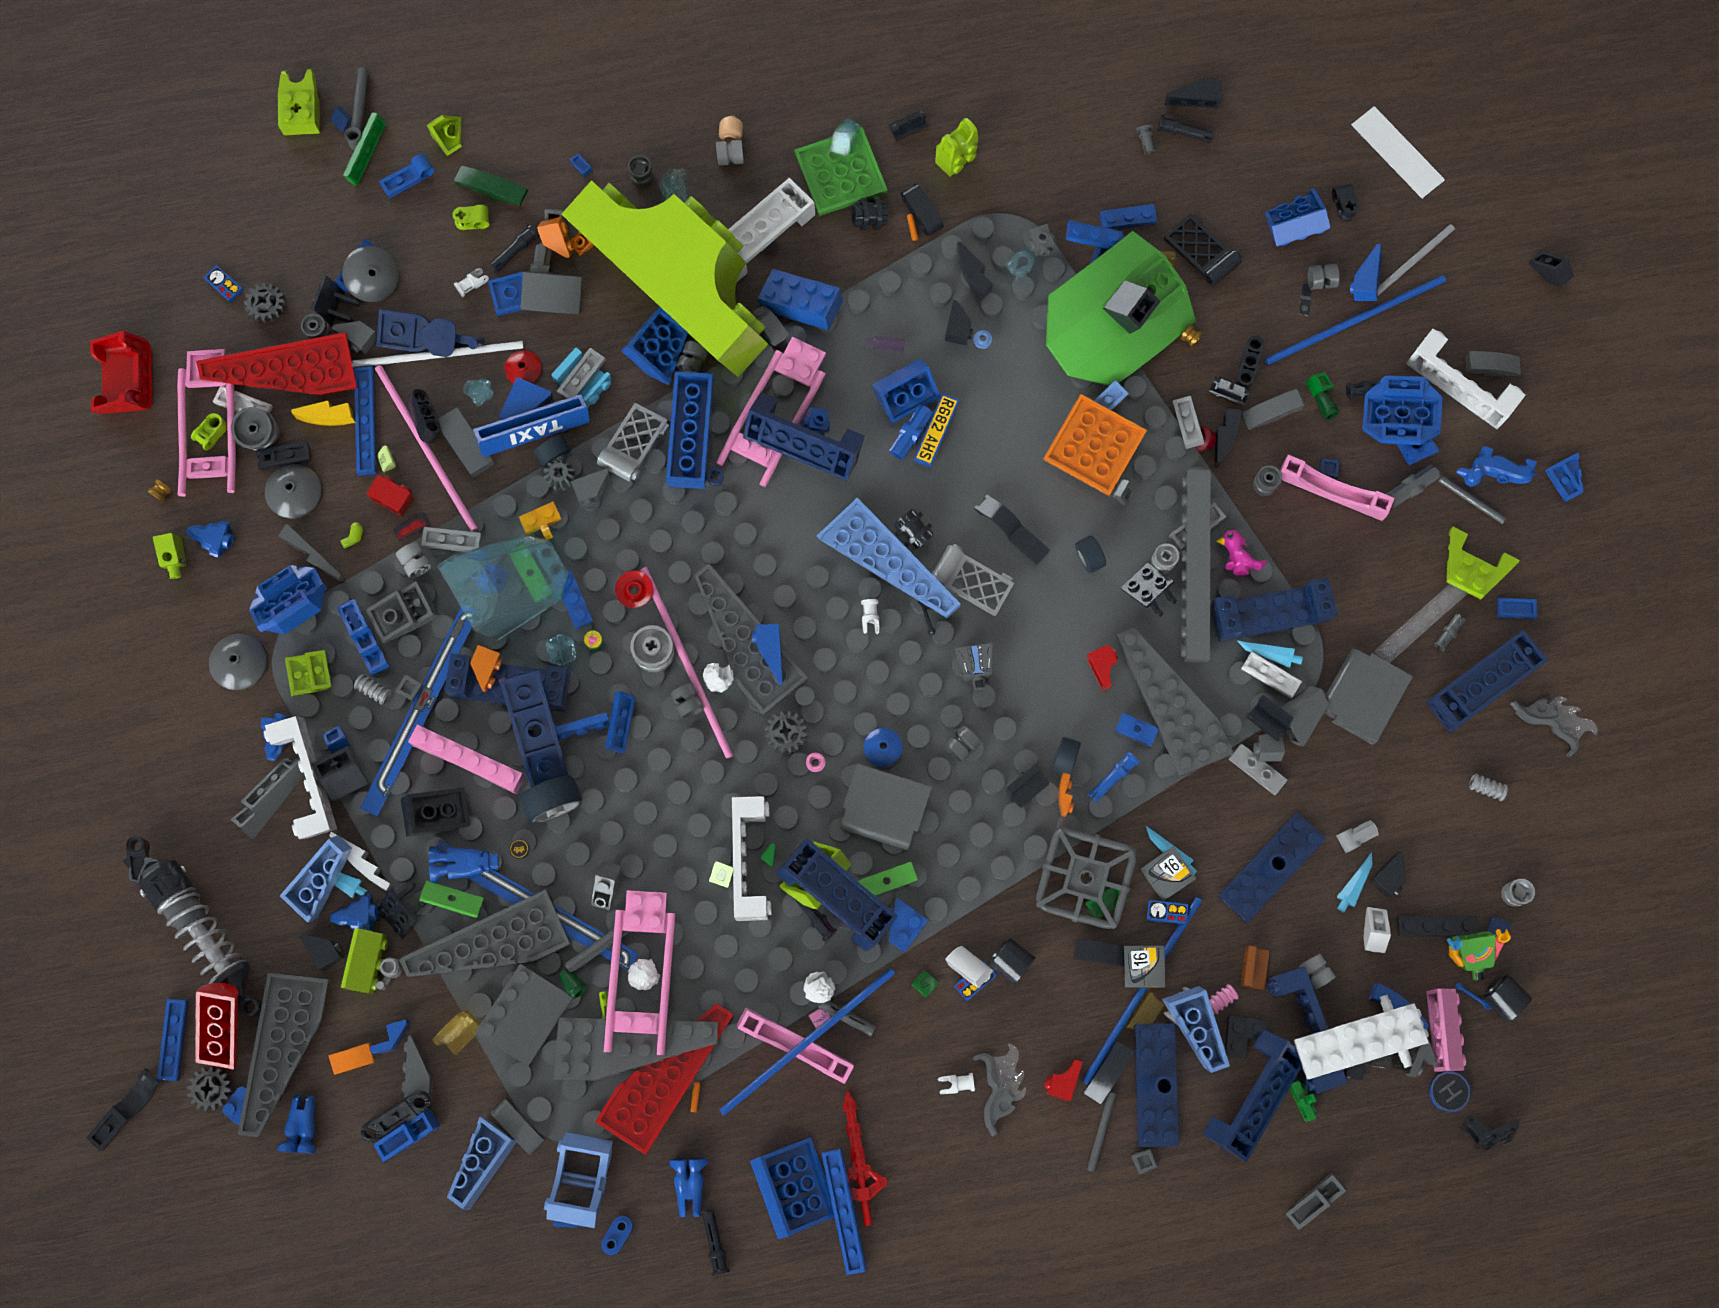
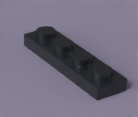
M1397 916L1398 937L1462 936L1478 933L1477 916Z

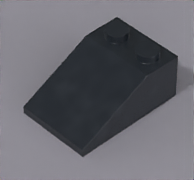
M464 788L407 794L401 798L406 837L427 835L470 826Z

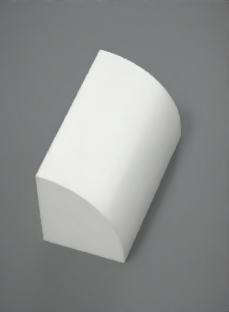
M963 946L957 947L945 959L951 968L978 989L994 971Z

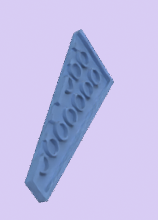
M858 498L817 535L820 541L946 618L961 606L958 600Z

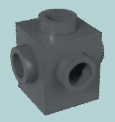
M1045 224L1029 229L1028 246L1030 251L1034 252L1035 257L1050 254L1053 251L1056 240L1054 234L1050 233L1048 225Z

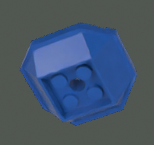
M1385 376L1365 394L1363 431L1380 443L1421 445L1441 432L1442 396L1429 384L1425 377Z
M289 565L257 586L256 596L251 603L249 611L260 632L266 630L286 634L321 611L323 593L327 588L315 568H298L297 566Z

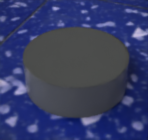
M804 686L796 691L795 699L800 706L807 707L814 702L815 695L811 688Z

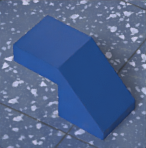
M405 1019L386 1025L390 1041L370 1046L371 1053L377 1055L395 1050L411 1025L410 1020Z

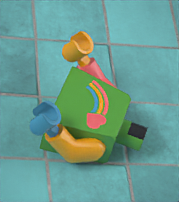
M1497 929L1496 938L1494 934L1488 931L1452 937V940L1448 938L1449 957L1457 966L1466 971H1472L1473 980L1485 979L1484 969L1494 967V961L1497 960L1504 943L1508 942L1511 936L1508 929L1503 934L1500 929Z

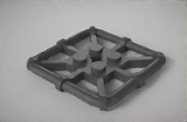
M1057 828L1050 843L1046 862L1042 865L1043 872L1036 894L1037 908L1040 907L1045 912L1072 919V922L1077 923L1079 921L1105 929L1117 928L1116 925L1121 919L1127 893H1130L1131 890L1129 886L1136 864V849L1127 844L1102 838L1099 834L1091 835L1070 828ZM1066 836L1093 843L1089 858L1076 855ZM1060 838L1071 856L1068 870L1053 866ZM1098 845L1125 852V854L1109 863L1094 860ZM1129 857L1122 885L1106 881L1110 867ZM1051 871L1066 875L1063 889L1044 899ZM1088 872L1089 877L1092 878V881H1088L1087 884H1084L1083 879H1081L1080 877L1081 875H1085V873ZM1105 886L1120 890L1113 918L1101 900ZM1064 893L1078 896L1074 912L1047 903ZM1083 898L1096 901L1107 921L1080 914Z

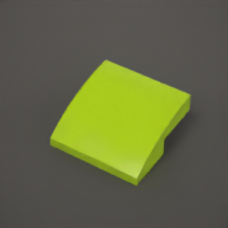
M325 650L307 652L305 655L285 658L291 697L331 688Z

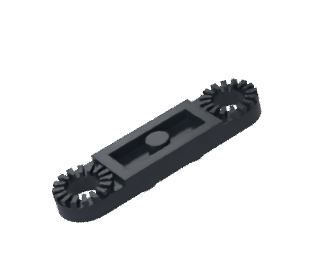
M422 1090L413 1092L366 1122L362 1126L360 1136L367 1143L377 1142L383 1136L388 1135L421 1112L427 1110L431 1100L429 1094ZM422 1097L425 1103L419 1105L414 1100ZM371 1128L375 1130L376 1135H368L366 1130Z

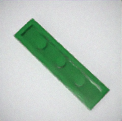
M377 113L371 114L343 174L355 186H358L386 126V122Z

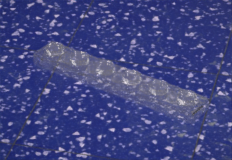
M1449 584L1374 650L1373 653L1390 663L1468 593Z

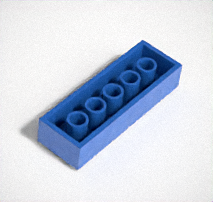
M675 372L666 474L668 487L706 489L714 390L713 374Z

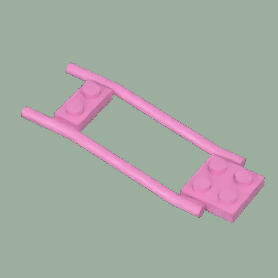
M794 337L791 338L784 354L778 350L775 351L767 369L732 429L716 461L717 465L723 466L730 450L767 467L759 485L766 488L782 454L743 438V434L739 433L747 420L749 409L760 392L762 393L775 370L801 384L811 387L792 421L799 425L826 373L819 371L826 352Z
M225 349L187 351L186 369H178V496L186 495V478L224 477L227 475V492H235L236 441L231 433V423L235 416L234 384L200 380L196 363L198 360L227 355ZM226 385L228 457L190 458L187 460L185 387L196 388Z
M627 891L625 911L616 910L604 1052H612L613 1032L658 1034L657 1055H665L675 913H666L667 893ZM622 931L666 933L659 1014L615 1011Z

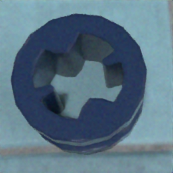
M717 467L710 468L707 472L708 483L712 486L721 485L724 481L723 471ZM713 473H716V475L720 474L718 480H711Z

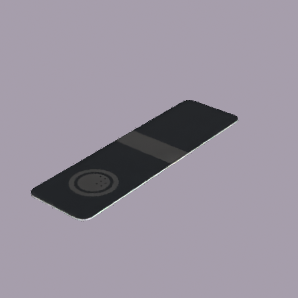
M1309 284L1302 285L1299 311L1301 315H1309L1312 292Z

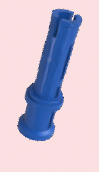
M1127 751L1125 757L1120 762L1114 764L1113 770L1088 793L1089 797L1092 798L1098 793L1092 799L1097 803L1121 777H1127L1128 772L1135 765L1138 766L1140 764L1136 757Z

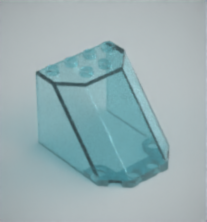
M526 535L452 555L437 565L474 631L496 640H500L562 600L565 581L569 574L549 540Z

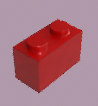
M378 475L366 493L371 500L400 516L404 515L414 499L411 489L402 484L401 486L396 485L395 481L388 476L382 477Z

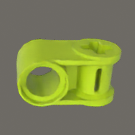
M485 205L458 207L453 211L455 225L460 230L485 229L490 225L488 207Z
M212 413L192 432L191 439L198 441L204 450H210L227 431V422L220 415ZM220 421L217 427H213L215 422Z

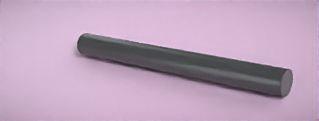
M1442 476L1438 481L1499 523L1503 524L1506 520V517L1446 477Z
M1109 1092L1107 1095L1087 1171L1095 1173L1116 1097L1115 1093Z

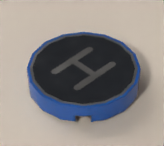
M1453 1071L1441 1072L1431 1080L1429 1096L1438 1109L1456 1112L1463 1109L1468 1103L1470 1086L1461 1074Z

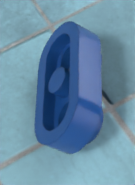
M619 1216L611 1224L601 1242L604 1253L615 1255L623 1247L633 1229V1222L628 1216ZM619 1223H625L626 1228L620 1230L618 1227ZM609 1241H614V1248L608 1247Z

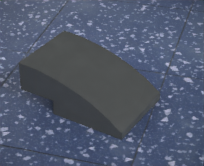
M529 271L523 272L521 310L580 314L582 277Z
M415 581L401 591L396 590L366 609L382 643L409 633L440 616L424 584Z

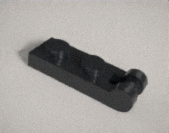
M307 441L256 451L257 458H259L258 470H268L274 467L311 461L310 448ZM271 455V460L267 461L266 457Z

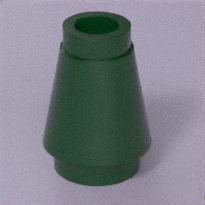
M1324 391L1315 396L1323 418L1330 420L1339 414V407Z
M567 968L558 975L568 995L574 999L580 997L586 991L585 983L569 972Z

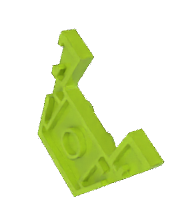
M1452 527L1449 531L1450 544L1448 546L1449 559L1447 561L1446 582L1479 599H1482L1520 561L1504 552L1497 567L1462 550L1468 536L1467 533L1455 527Z

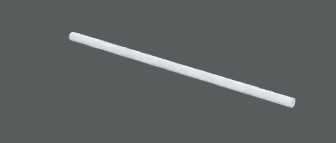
M523 341L482 345L476 349H470L469 347L456 348L453 354L448 357L522 349L524 346ZM430 352L352 360L353 367H365L443 357L434 356Z

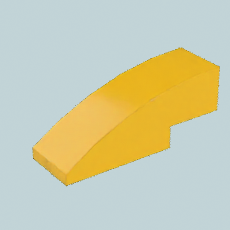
M324 401L291 410L297 420L311 424L335 426L355 423L353 410L348 403L332 407L329 401Z

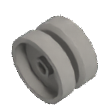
M648 625L640 628L631 640L630 650L635 662L641 669L648 672L665 670L675 657V647L670 634L659 626Z

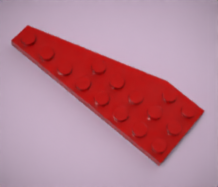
M346 332L196 361L200 380L313 395H326L358 388Z
M716 1004L697 1021L718 1022L719 1039L734 1014ZM715 1044L640 1067L616 1087L595 1122L647 1155Z

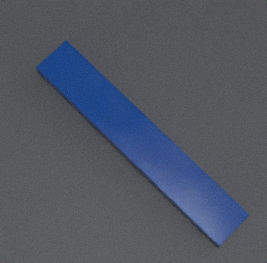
M373 366L354 367L358 386L357 389H354L356 472L358 476L377 474L374 368Z
M843 1149L823 1151L821 1154L846 1275L866 1272L867 1265Z

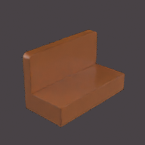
M1255 946L1245 947L1241 987L1265 989L1269 958L1268 950L1257 949Z

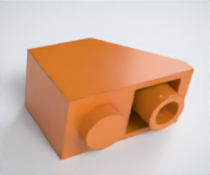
M562 217L541 221L537 229L543 245L565 258H569L574 250V244L571 239L569 240L566 222H563Z
M478 645L470 663L482 691L487 692L488 688H492L495 681L494 673L496 670H500L503 660H501L500 653Z

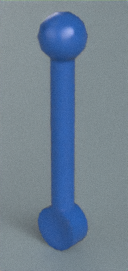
M1462 983L1455 985L1457 990H1462L1483 1004L1485 1009H1491L1484 1000L1464 988Z

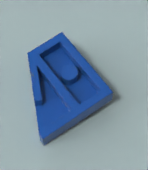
M1579 453L1545 470L1564 502L1583 493L1582 474L1578 459H1580Z
M897 898L894 913L898 917L891 925L889 942L905 953L928 920Z

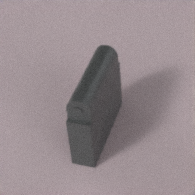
M1351 649L1326 693L1329 705L1324 714L1333 718L1332 722L1373 745L1379 740L1413 676L1374 654L1368 656L1357 649Z
M857 763L842 808L845 814L842 818L840 829L908 850L913 839V833H918L932 787Z

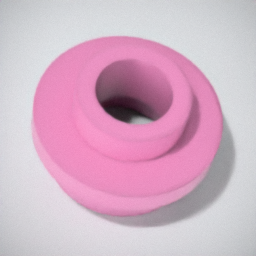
M811 753L806 759V766L812 772H819L825 767V758L820 753ZM815 759L818 760L819 765H812V761Z

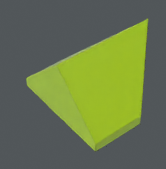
M441 115L427 124L432 138L446 156L462 147V117Z

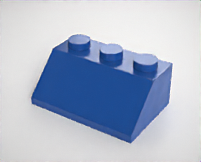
M921 359L871 385L879 404L891 423L916 411L919 405L925 406L941 397L929 366Z

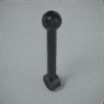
M918 601L929 627L928 633L934 635L936 630L932 627L925 604Z

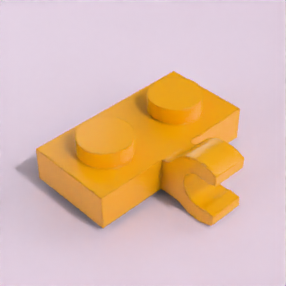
M554 501L519 516L527 535L541 529L546 541L553 538L548 526L562 520Z

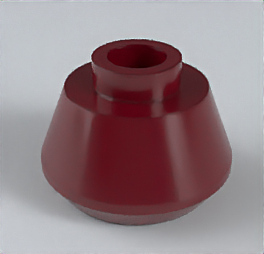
M1203 425L1200 429L1204 444L1195 446V449L1198 451L1211 449L1217 442L1216 434L1208 426Z

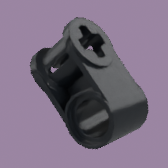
M1347 184L1332 188V198L1340 219L1346 222L1353 220L1359 208L1353 185Z

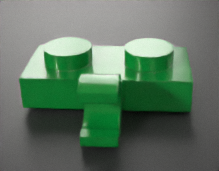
M1110 888L1103 891L1101 900L1108 912L1115 909L1120 890ZM1089 900L1084 903L1092 917L1100 918L1104 915L1096 901Z
M1293 1081L1290 1090L1305 1122L1316 1119L1315 1113L1317 1112L1313 1102L1317 1100L1314 1094L1307 1095L1308 1092L1303 1083L1300 1084L1299 1081Z

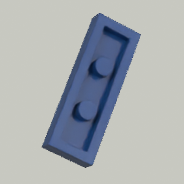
M1154 204L1104 210L1099 213L1101 226L1109 229L1157 223Z
M1069 220L1066 240L1110 249L1122 240L1123 231Z
M572 570L554 576L553 578L575 629L577 630L593 623Z
M621 691L615 693L605 749L625 753L636 696Z
M606 712L557 726L555 730L558 741L568 739L569 735L586 734L590 729H604L610 724V718Z

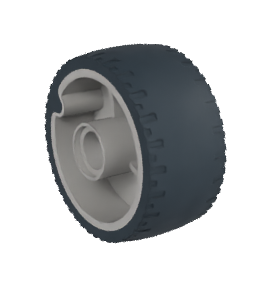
M570 775L542 782L519 796L521 808L529 824H538L555 819L582 804L578 786Z

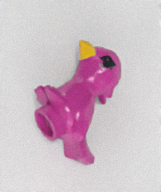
M1228 530L1216 541L1224 545L1230 552V562L1226 564V570H1233L1235 575H1248L1250 569L1260 571L1267 565L1266 560H1255L1242 548V546H1247L1238 531Z

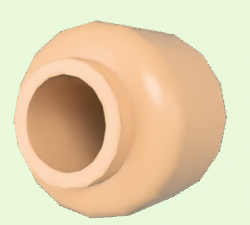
M735 116L723 118L719 125L720 139L728 144L732 140H741L743 132L741 120Z

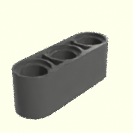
M507 1098L491 1111L492 1116L529 1155L545 1141L543 1136L521 1116L522 1114L519 1113L517 1108Z

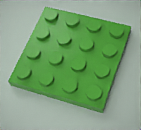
M863 127L794 150L819 216L851 206L859 198L869 200L873 197L887 194V187Z

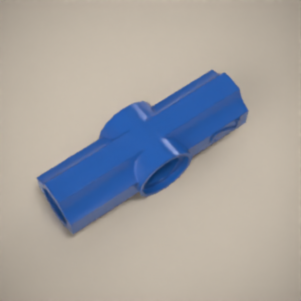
M924 405L917 407L910 420H907L902 426L898 438L889 450L894 457L901 460L905 458L913 444L919 441L923 434V429L932 417L933 412Z

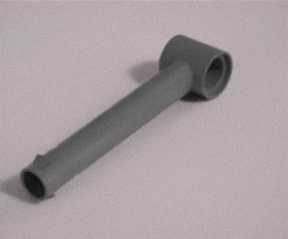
M358 68L355 73L357 79L351 127L344 134L352 150H355L362 135L368 77H370L369 71L366 68Z

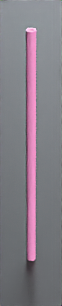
M381 365L375 368L377 374L470 531L476 532L478 527L430 446L419 438L410 413L383 367Z
M644 567L640 571L648 575L652 581V597L691 683H693L696 689L697 696L701 700L726 759L733 756L652 576L648 568Z

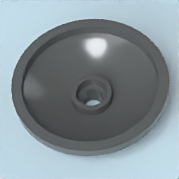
M364 246L348 255L343 264L342 278L347 290L354 297L365 302H378L386 299L394 292L399 280V271L395 260L388 252L379 247ZM369 270H374L375 276H370Z
M290 464L278 468L271 474L265 486V499L268 506L277 515L288 519L301 518L311 513L319 504L322 496V485L319 477L312 469L301 464ZM289 485H293L292 489L287 490Z
M233 634L223 638L215 645L209 658V669L212 677L219 685L229 690L239 691L254 686L263 677L267 668V654L263 645L254 637L246 634ZM237 656V660L232 662V658Z

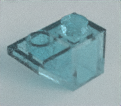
M843 120L834 131L830 151L847 156L853 148L861 125L856 124L854 120Z

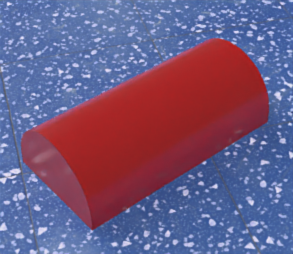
M226 983L204 985L196 991L195 1062L234 1069L237 1066L238 989Z

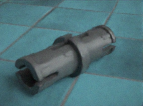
M1454 615L1451 622L1443 628V633L1434 643L1436 648L1440 646L1438 649L1445 651L1450 641L1456 638L1458 630L1465 623L1464 617L1460 619L1461 615Z

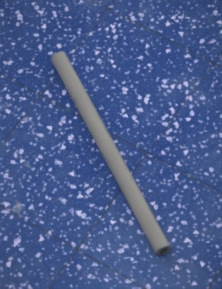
M1448 225L1378 287V296L1455 230L1454 226Z

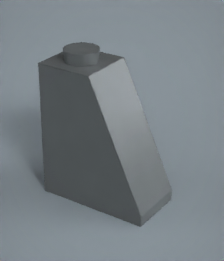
M1309 686L1281 707V709L1294 718L1289 730L1286 732L1291 743L1304 746L1327 709L1329 703L1326 699V693L1321 688Z

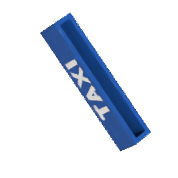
M580 394L473 429L482 457L589 423L590 419L587 406Z

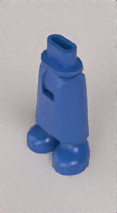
M436 846L429 847L430 864L448 862L447 866H429L430 882L438 883L443 875H448V879H456L486 871L490 872V869L499 868L498 853L465 848H447V853H443Z

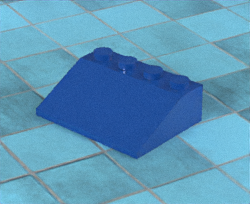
M811 1137L750 1161L778 1239L788 1237L834 1217L828 1183Z

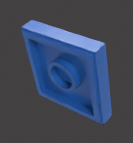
M523 272L488 281L497 316L521 310Z

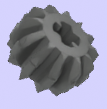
M554 459L555 464L548 462L549 468L544 469L546 475L543 478L545 481H548V487L553 486L556 491L561 487L562 491H564L565 485L571 487L570 481L576 480L574 476L576 471L572 468L571 462L566 463L565 459H562L559 463L557 459ZM560 472V474H563V475H562L561 477H559V475H558V477H557V473Z

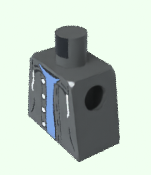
M992 643L955 648V656L963 680H972L974 690L985 689L984 678H990L992 675Z

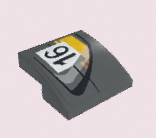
M1174 846L1140 869L1162 902L1196 879Z
M1124 946L1125 988H1165L1164 946Z

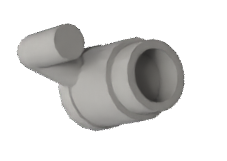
M386 958L382 961L380 970L384 977L376 983V987L380 990H385L391 978H397L401 975L403 971L401 961L395 958Z

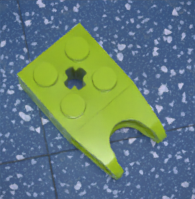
M307 69L304 79L298 83L290 81L287 70L281 72L278 88V126L283 135L320 133V100L312 69Z
M964 118L958 128L950 135L946 134L942 138L941 143L936 146L935 163L949 177L954 173L958 174L963 169V165L967 162H972L977 155L978 132L975 125L969 119Z

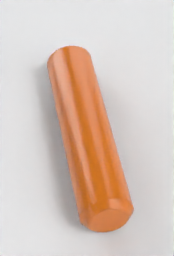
M908 214L907 219L913 241L918 240L914 217L913 214Z
M696 1081L693 1084L691 1112H697L701 1083Z

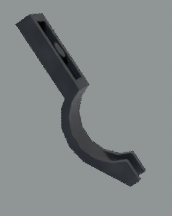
M986 495L983 503L980 506L976 505L974 510L998 525L1008 540L1038 565L1050 552V549L1027 530L1007 507Z
M147 1068L144 1069L138 1076V1082L130 1093L107 1112L86 1138L99 1151H104L127 1122L150 1101L160 1081L158 1079L155 1080L149 1074Z

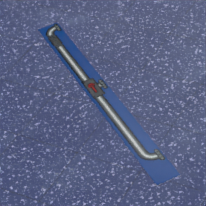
M462 604L423 682V687L416 696L360 809L378 816L412 748L408 741L416 726H423L447 678L451 653L459 654L480 611Z
M441 839L436 845L438 850L443 853H447V848H455ZM441 862L446 866L448 865V862ZM490 869V872L486 871L467 877L513 905L535 895L493 869ZM554 905L563 928L570 938L589 947L606 935ZM613 944L600 953V955L610 961L612 959ZM621 944L619 966L629 970L639 954Z

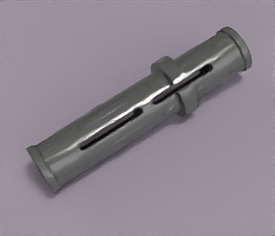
M826 1001L820 1003L818 1009L834 1015L843 1005ZM852 1012L847 1013L840 1019L868 1036H871L876 1028L875 1024L864 1020Z

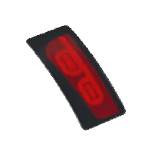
M424 513L399 525L393 531L399 542L407 537L423 530L424 527H430L431 523Z

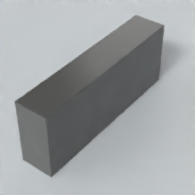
M457 407L438 419L441 425V432L472 478L495 465L490 455L482 457L475 434Z

